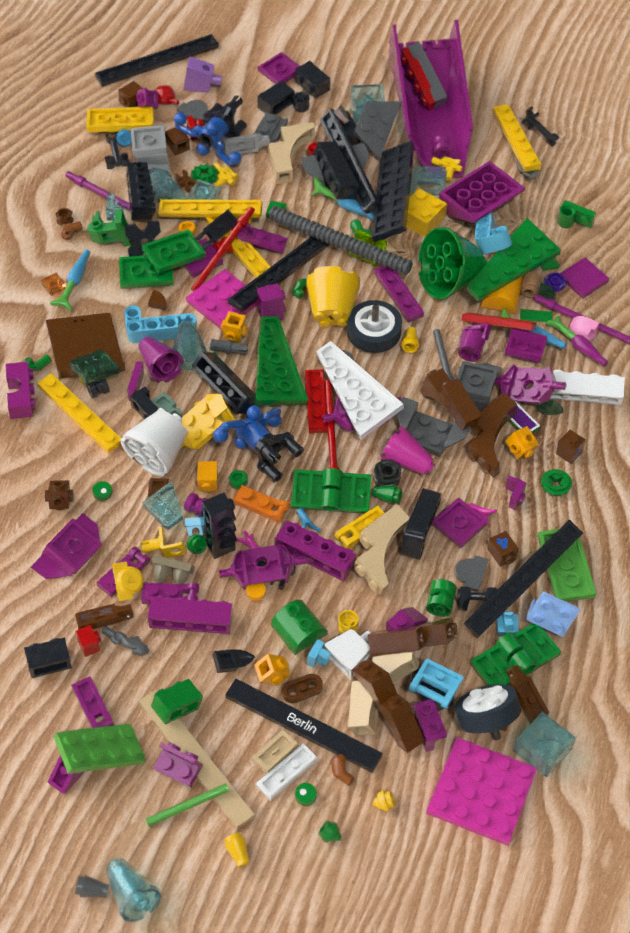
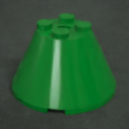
M447 227L434 228L425 236L418 257V261H421L419 277L423 288L431 297L436 299L448 298L465 288L487 264V259L483 256L479 247Z

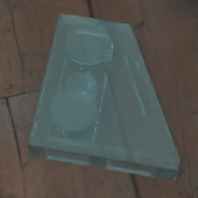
M151 168L149 173L156 199L188 200V197L168 170Z
M172 482L142 502L143 507L167 531L183 520Z

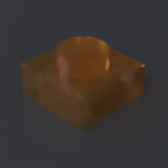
M57 272L41 280L43 287L50 296L66 288L65 282Z

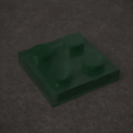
M103 349L69 361L70 368L86 385L120 373L119 366Z

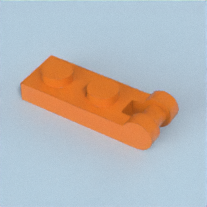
M244 485L241 486L233 499L234 504L276 522H282L284 513L288 512L290 504L287 501L277 500Z

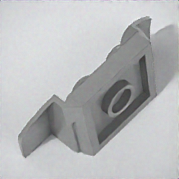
M164 125L132 128V151L136 162H147L148 169H151V174L153 175L170 174Z

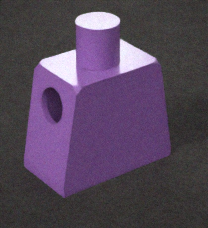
M189 56L184 90L209 92L211 84L221 86L222 76L213 74V64Z

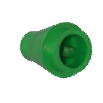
M374 486L372 496L393 505L395 503L399 504L402 498V489L398 488V486Z

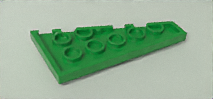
M526 218L510 236L512 245L495 253L467 285V291L477 301H480L560 255L561 249Z
M262 316L259 325L254 405H306L308 398L279 316Z

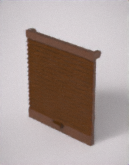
M110 312L46 320L59 379L125 371V362L122 359Z

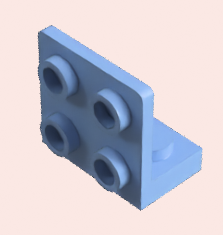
M542 592L538 600L533 599L526 620L563 637L578 615L580 608L546 592Z

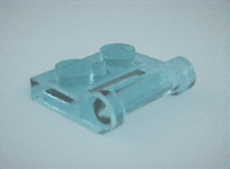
M413 166L411 195L418 189L416 188L417 185H440V189L420 188L431 195L439 196V192L444 190L446 185V167Z

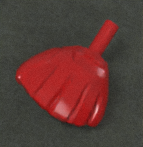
M162 85L154 90L158 91V104H179V101L175 100V93L171 86Z

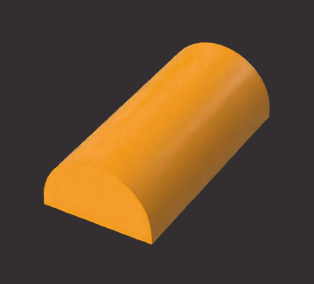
M523 276L483 298L481 307L502 311L505 308L506 312L516 314Z

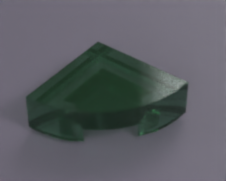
M541 283L538 295L546 299L556 300L555 291L549 285Z
M553 399L537 406V411L545 415L564 413L563 407Z

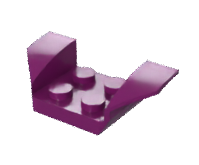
M84 513L76 520L72 518L46 545L42 555L31 568L45 579L67 577L76 574L103 544L100 541L97 523L88 518Z

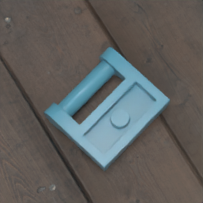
M426 658L410 684L409 691L413 693L418 692L447 709L463 682L464 676ZM423 681L447 694L444 697L420 685V683Z

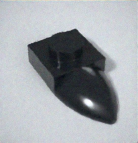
M239 649L214 651L212 654L217 673L235 672L238 668L250 664L255 658L253 654Z

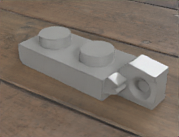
M251 134L223 139L225 154L229 157L232 152H239L241 155L259 152L262 146H267L270 143V138L268 135Z

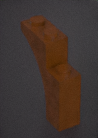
M443 368L439 370L434 369L427 373L420 390L423 397H432L440 402L452 415L462 431L479 422L482 415L459 379L450 380Z
M505 393L480 411L482 416L479 422L471 426L472 432L477 437L468 444V457L473 462H477L481 469L493 478L500 473V464L494 450L497 436L504 425L517 414V403Z
M445 618L417 626L371 632L368 635L370 654L372 656L419 651L423 647L447 645L455 639V635L458 633L457 624L453 623V618Z
M370 659L360 663L358 667L353 669L355 677L367 690L384 716L397 745L408 753L425 741L410 705L406 699L397 693L390 674Z

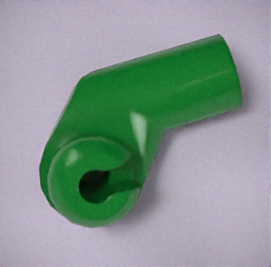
M354 219L351 221L350 227L355 236L371 239L372 231L363 229L360 220Z
M307 278L298 280L292 289L293 296L298 299L303 297V289L307 287Z

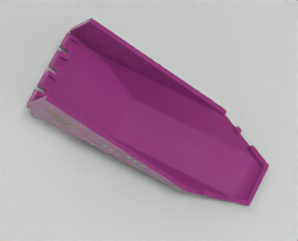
M458 19L454 20L449 39H439L438 45H436L435 40L422 41V47L447 95L446 104L429 111L426 106L422 105L419 92L415 91L412 78L409 79L406 66L401 63V50L405 47L403 42L398 43L396 24H393L389 39V56L399 102H401L400 107L409 141L412 140L415 144L414 151L429 180H441L446 178L447 173L440 166L431 164L432 158H437L434 154L433 139L438 135H446L450 140L451 154L449 158L460 159V165L463 166L461 173L454 172L453 178H463L473 122ZM419 41L406 42V47Z

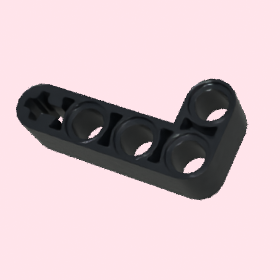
M425 488L422 489L405 529L401 555L418 560L421 559L425 540L439 508L442 493Z

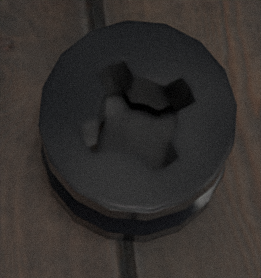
M302 91L294 94L293 108L295 111L301 113L308 111L309 94Z

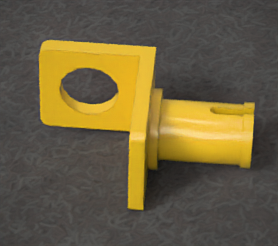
M159 527L158 538L141 541L143 553L161 549L165 558L187 554L183 542L167 545L166 534L162 527ZM174 548H179V549H181V550L178 551V552H172V551H170V550H172V549H174Z

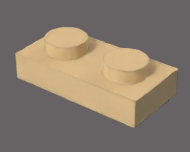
M282 730L252 757V761L267 774L298 747V743Z

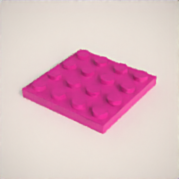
M457 737L426 814L509 846L537 767Z

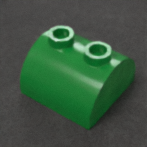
M294 600L282 607L271 622V627L294 655L314 644L317 639L320 640L328 635L327 629L303 600Z

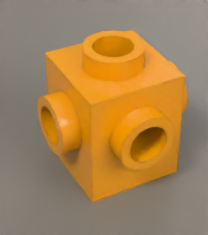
M229 311L221 324L223 338L241 343L243 336L246 337L248 333L246 316Z
M528 426L513 432L505 440L517 460L522 457L526 459L535 454L534 450L539 446L538 441Z
M267 654L254 664L259 680L262 683L274 686L281 685L291 675L288 667L289 664L286 658L282 656Z

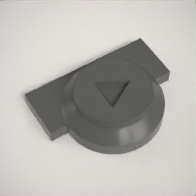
M192 100L188 103L183 102L177 108V112L185 113L186 116L193 115L195 120L202 119L203 122V115L208 111L207 104L201 100Z
M475 555L474 559H463L457 564L455 573L457 578L465 583L464 587H470V590L479 591L489 559Z

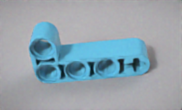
M492 212L476 222L475 240L483 254L506 249L512 245L507 227H497Z
M128 306L124 311L127 338L132 343H140L145 337H153L161 341L189 338L197 334V318L191 313L141 318V310L138 306Z

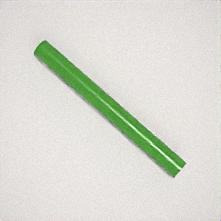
M223 784L146 818L147 824L152 826L229 792L228 786Z

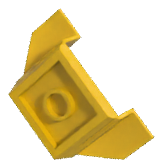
M206 394L202 401L182 417L181 423L189 433L186 435L181 448L185 446L192 450L200 449L213 438L214 431L225 422L221 414L228 409V406L221 394Z

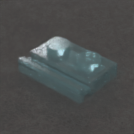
M198 179L186 200H216L221 192V186L216 187L212 183Z

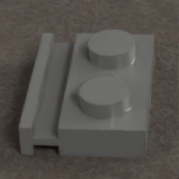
M266 112L254 134L268 135L270 142H278L281 137V127L288 125V118L282 119L281 116Z

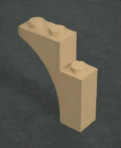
M314 123L281 127L282 142L268 144V156L276 184L293 182L292 159L304 144L315 139Z
M398 504L364 528L359 536L363 547L369 550L356 559L354 564L355 570L359 576L367 580L370 589L379 595L384 593L389 585L384 568L386 548L394 536L407 526L410 519Z
M401 652L400 654L392 655L382 654L373 657V662L390 674L394 686L402 678L419 669V661L413 652ZM352 681L349 728L355 736L376 734L379 708L359 681Z

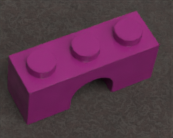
M28 361L7 363L6 379L8 388L19 389L16 392L7 393L10 419L33 417V409H36L35 398H32V394H35L34 383H31V380L34 379L33 368L29 369Z

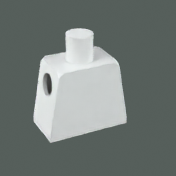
M350 629L324 644V649L331 653L330 661L350 680L355 676L352 670L358 667L360 663L368 661L371 657L368 641L369 631L359 636L354 630Z

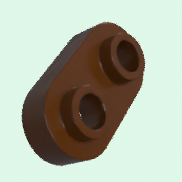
M308 674L289 681L283 687V698L288 703L294 704L316 696L322 691L323 681L317 674ZM310 685L316 686V687L313 688V689H312V688H309ZM295 692L296 695L291 696L290 693Z

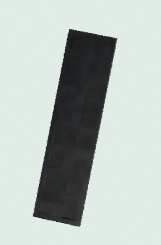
M412 140L382 152L377 189L379 204L375 207L372 239L374 242L385 240L390 236L406 231L415 144Z

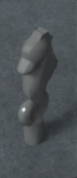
M107 626L102 629V633L111 638L112 643L118 645L122 642L124 647L132 649L133 655L143 656L148 654V645L141 642L139 636L127 638L123 632H115Z

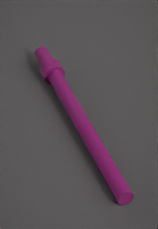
M70 171L66 172L65 177L74 181L76 185L84 186L130 211V205L125 200L92 184L81 175L77 176Z
M538 294L534 298V301L546 306L551 311H558L571 318L584 316L557 304V301L551 298L546 299ZM599 323V331L630 344V336Z

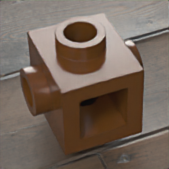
M70 480L50 481L48 490H45V502H49V509H69L70 501L74 500L73 489L70 490Z

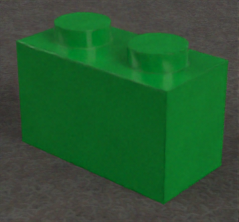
M190 679L182 682L178 681L169 688L158 690L154 694L151 707L166 725L198 710L203 695Z

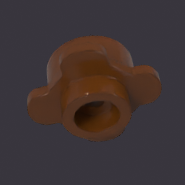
M68 208L59 209L56 212V217H58L57 223L60 225L72 223L74 221L72 210Z

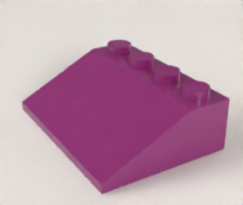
M488 161L439 192V199L447 203L446 213L449 216L476 223L525 191V187L491 161Z

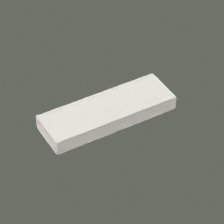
M303 743L256 783V787L271 801L316 763L318 757Z

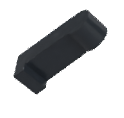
M145 386L130 395L131 406L144 420L159 409L150 400V391Z

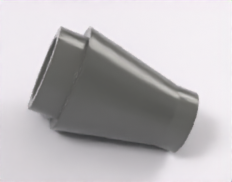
M87 875L85 877L79 876L75 894L80 895V897L106 898L109 884L102 883Z

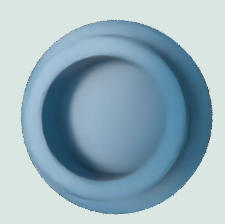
M127 129L120 130L116 136L117 142L121 146H129L132 143L131 132Z

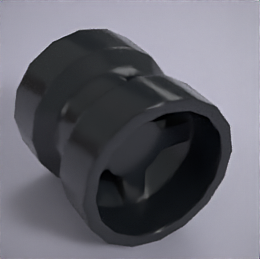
M104 375L97 377V380L85 382L92 399L98 397L100 393L106 394L110 392Z

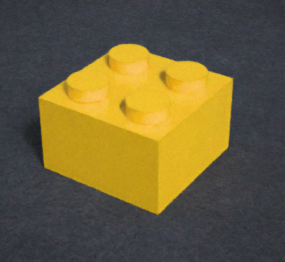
M418 188L409 197L407 228L425 237L446 218L447 203Z

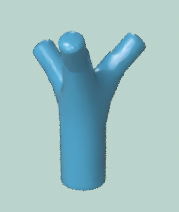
M303 508L297 510V514L302 521V528L306 529V526H309L317 532L321 531L309 519Z

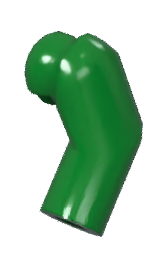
M45 354L38 361H33L31 357H27L23 362L28 361L29 369L42 370L52 359L48 354Z

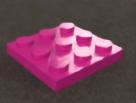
M226 269L186 297L188 304L219 329H221L222 321L225 320L229 311L245 315L258 305L257 300L243 312H240L228 304V299L246 285Z

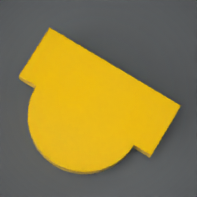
M127 562L112 564L118 602L132 600L133 594L140 591L143 586L144 578L142 573L135 567L127 566Z

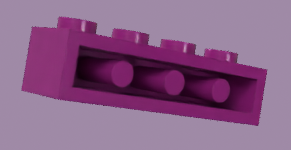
M287 520L275 537V545L283 544L294 557L306 555L307 564L343 582L356 562V554L351 549L343 548L334 541L319 536L314 531H308L298 523H292Z
M165 596L151 597L148 613L149 628L230 634L233 607L232 603L226 601L188 600L182 597L175 599Z

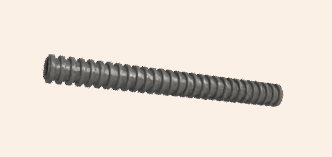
M276 205L269 212V220L271 221L274 220L276 223L278 222L293 228V230L303 234L307 233L308 236L318 240L321 239L323 242L326 241L327 244L330 243L332 246L335 245L337 248L340 247L342 250L345 249L347 252L350 251V253L370 261L374 260L375 263L379 262V265L384 264V267L399 273L403 272L404 275L409 274L412 269V260L407 261V258H402V256L392 252L388 253L387 250L383 251L382 248L378 249L377 246L373 247L372 244L368 245L367 242L359 241V239H354L352 236L349 237L347 234L344 235L343 232L340 233L338 230L335 231L333 228L330 229L328 226L325 227V225H320V223L310 219L306 220L305 217L295 213L292 214L291 211L283 210Z

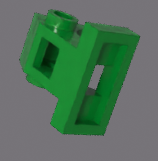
M122 209L115 210V220L109 223L103 222L99 211L96 212L95 216H92V221L87 228L92 242L104 244L122 241L124 247L131 246V239L125 235L124 226L128 222Z

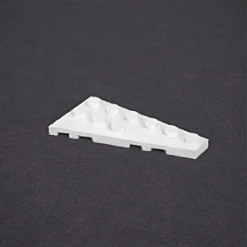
M330 341L317 350V356L361 440L404 409L401 401Z

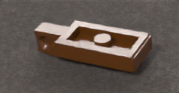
M114 603L75 614L78 629L91 625L92 629L134 618L131 604L115 606Z
M519 665L506 670L510 680L509 683L516 690L520 705L530 724L547 716L550 712L531 677L522 673Z

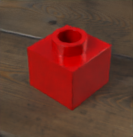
M91 625L75 631L77 641L85 657L100 651L99 643L102 642L98 631H93Z

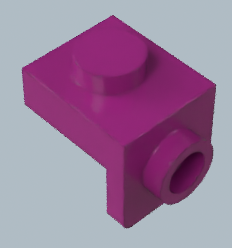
M148 88L137 91L138 107H159L158 91L148 90Z
M508 476L506 482V489L513 492L508 508L516 511L518 505H522L526 498V482L512 476Z

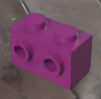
M278 283L257 288L260 318L262 316H279L280 321L284 320V312H286L284 290L280 289Z

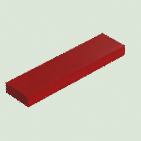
M470 312L463 313L461 319L462 321L488 323L490 325L534 330L537 324L534 321Z
M324 369L305 370L309 433H328L327 422L324 423L322 415L327 414Z

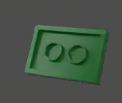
M189 229L142 245V251L158 274L205 258L206 254Z
M146 255L119 257L121 289L174 285L173 269L158 274Z

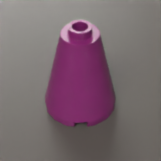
M145 337L140 341L138 348L150 376L156 382H169L176 378L181 372V364L184 363L182 355L153 337Z

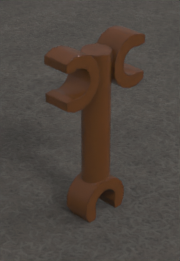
M182 170L183 176L175 174L177 183L163 190H154V198L157 197L158 203H160V200H165V196L184 186L185 190L190 193V186L198 188L197 181L191 179L186 170Z

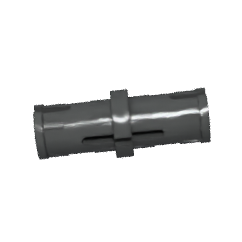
M211 340L210 346L212 347H210V350L247 355V343L232 342V340Z

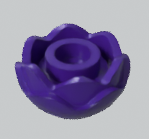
M553 272L547 275L544 279V284L549 291L560 292L565 288L567 281H565V276Z

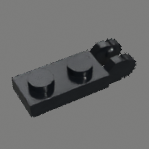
M227 209L202 229L203 231L194 239L196 241L200 240L205 234L209 237L210 240L201 246L204 250L235 227L237 219Z

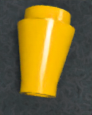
M414 327L406 329L401 343L403 350L407 353H414L419 348L417 330Z
M240 832L224 839L226 843L224 846L236 862L238 868L249 864L250 860L248 858L245 837Z

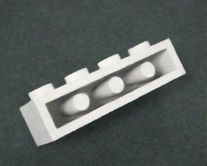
M562 370L553 371L556 382H566L567 386L565 390L556 389L550 399L622 404L625 377H620L619 375L604 376L599 373L583 374L579 371L572 373Z

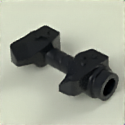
M461 586L457 590L459 609L466 612L470 600L487 601L497 591V588L488 587L486 592H471L470 587Z

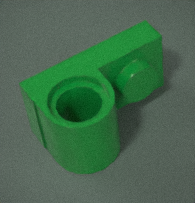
M564 200L559 210L557 223L562 228H570L575 222L592 228L596 212Z

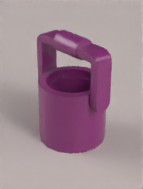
M488 323L467 326L463 329L458 354L462 359L475 362L481 358L485 342L488 340L491 331Z

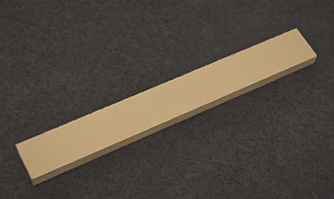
M157 690L140 699L139 705L168 742L180 747V752L184 754L189 751L199 757L198 761L203 766L197 779L206 791L227 784L229 792L213 798V800L238 830L255 818L252 810L180 719L165 725L152 709L151 704Z

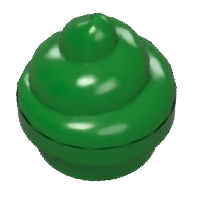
M199 534L191 536L187 541V548L193 554L202 553L207 547L205 538Z
M327 820L318 832V835L322 837L321 840L326 843L341 840L340 829L337 823Z

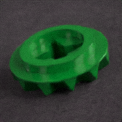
M200 163L199 166H194V170H191V178L196 180L199 185H209L217 180L218 170L215 169L214 165L209 166L208 163L206 165Z
M552 469L543 474L541 487L545 489V493H551L552 497L554 495L561 497L563 494H568L572 487V480L566 472ZM553 481H554L555 483L560 482V485H559V486H558V485L552 486V485H553Z

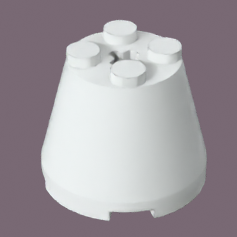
M159 408L155 413L127 431L121 439V445L130 458L135 457L139 463L143 464L142 468L153 475L163 477L171 470L189 432L181 423L182 418L175 413L171 415L164 409Z

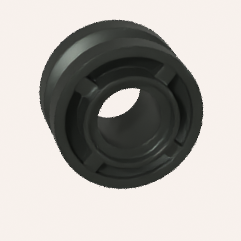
M386 459L375 465L374 483L376 486L399 485L401 468L397 462Z

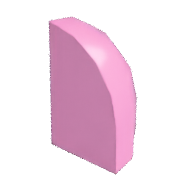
M577 316L572 319L569 329L576 335H583L591 342L597 334L599 322L585 316Z

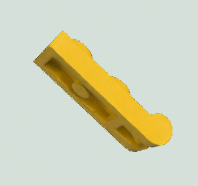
M376 506L339 529L334 534V537L343 543L342 546L344 548L352 549L355 544L360 542L359 536L361 531L385 513L379 506Z

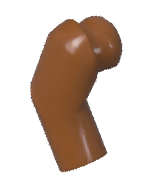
M78 221L64 226L61 233L62 238L70 240L75 231L82 230L81 222Z
M337 755L331 762L333 775L350 786L355 777L345 771L346 758L343 755Z

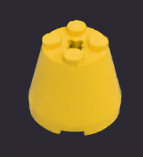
M326 266L316 268L314 273L307 275L306 285L312 314L320 327L328 328L330 325L347 326L348 317L360 290L361 279L354 271L349 273L341 271V267Z

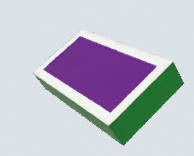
M517 403V414L508 422L516 430L528 426L532 434L540 430V425Z

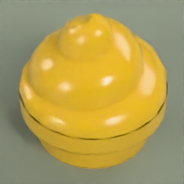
M381 790L372 805L384 812L391 811V808L396 807L392 791Z

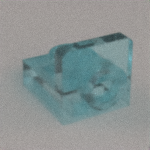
M108 193L106 219L107 221H114L115 210H123V207H118V201H115V194Z

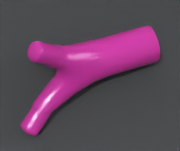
M472 503L469 505L487 520L488 514L497 512L496 509L490 510Z
M246 530L243 531L245 538H237V542H241L251 549L260 548L254 541L253 534L249 535Z

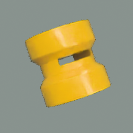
M352 610L342 611L338 616L339 634H343L350 629L357 633V613Z

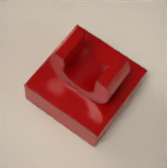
M193 115L187 116L186 123L188 128L193 130L195 126L203 127L202 119L194 121ZM190 136V139H191V140L197 139V136H195V137H191V136Z

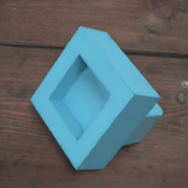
M203 517L185 518V527L189 536H192L194 528L199 529L200 535L204 534Z
M504 612L497 619V636H503L509 632L514 635L519 632L518 614Z
M316 640L308 654L306 665L312 668L315 667L316 663L323 666L327 665L331 653L323 649L324 642Z

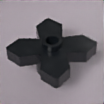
M158 220L148 222L142 230L136 224L124 226L126 237L134 241L128 248V256H142L144 253L142 245L155 241L154 239L161 232ZM142 239H147L146 242H141Z

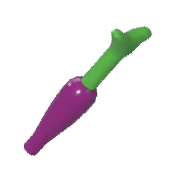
M556 316L554 320L546 322V326L558 329L572 341L573 347L579 350V352L597 361L603 367L608 364V361L583 335L573 333L561 322L559 316Z

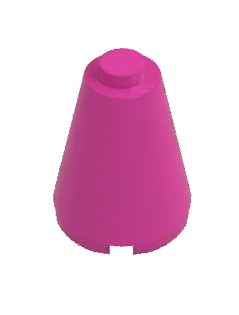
M400 426L399 430L401 432L395 433L383 450L386 454H381L380 457L384 460H393L399 466L419 474H429L435 466L432 463L434 461L433 457L405 427Z

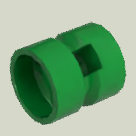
M445 579L433 580L426 605L427 611L439 617L451 615L457 589L456 585Z

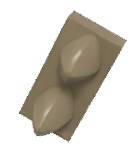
M153 555V575L156 583H163L169 576L171 569L173 570L175 584L185 583L190 574L194 573L195 566L191 563Z

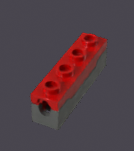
M420 41L402 48L401 63L406 66L409 79L412 78L414 89L421 96L422 105L426 106L429 111L446 104L447 95Z

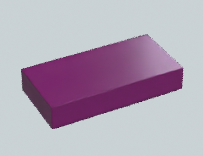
M141 361L135 363L127 389L129 401L130 395L140 390L144 376V365Z

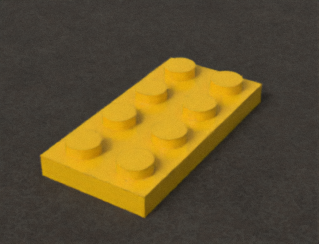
M153 107L87 109L86 131L92 133H113L127 129L131 132L132 128L153 126Z

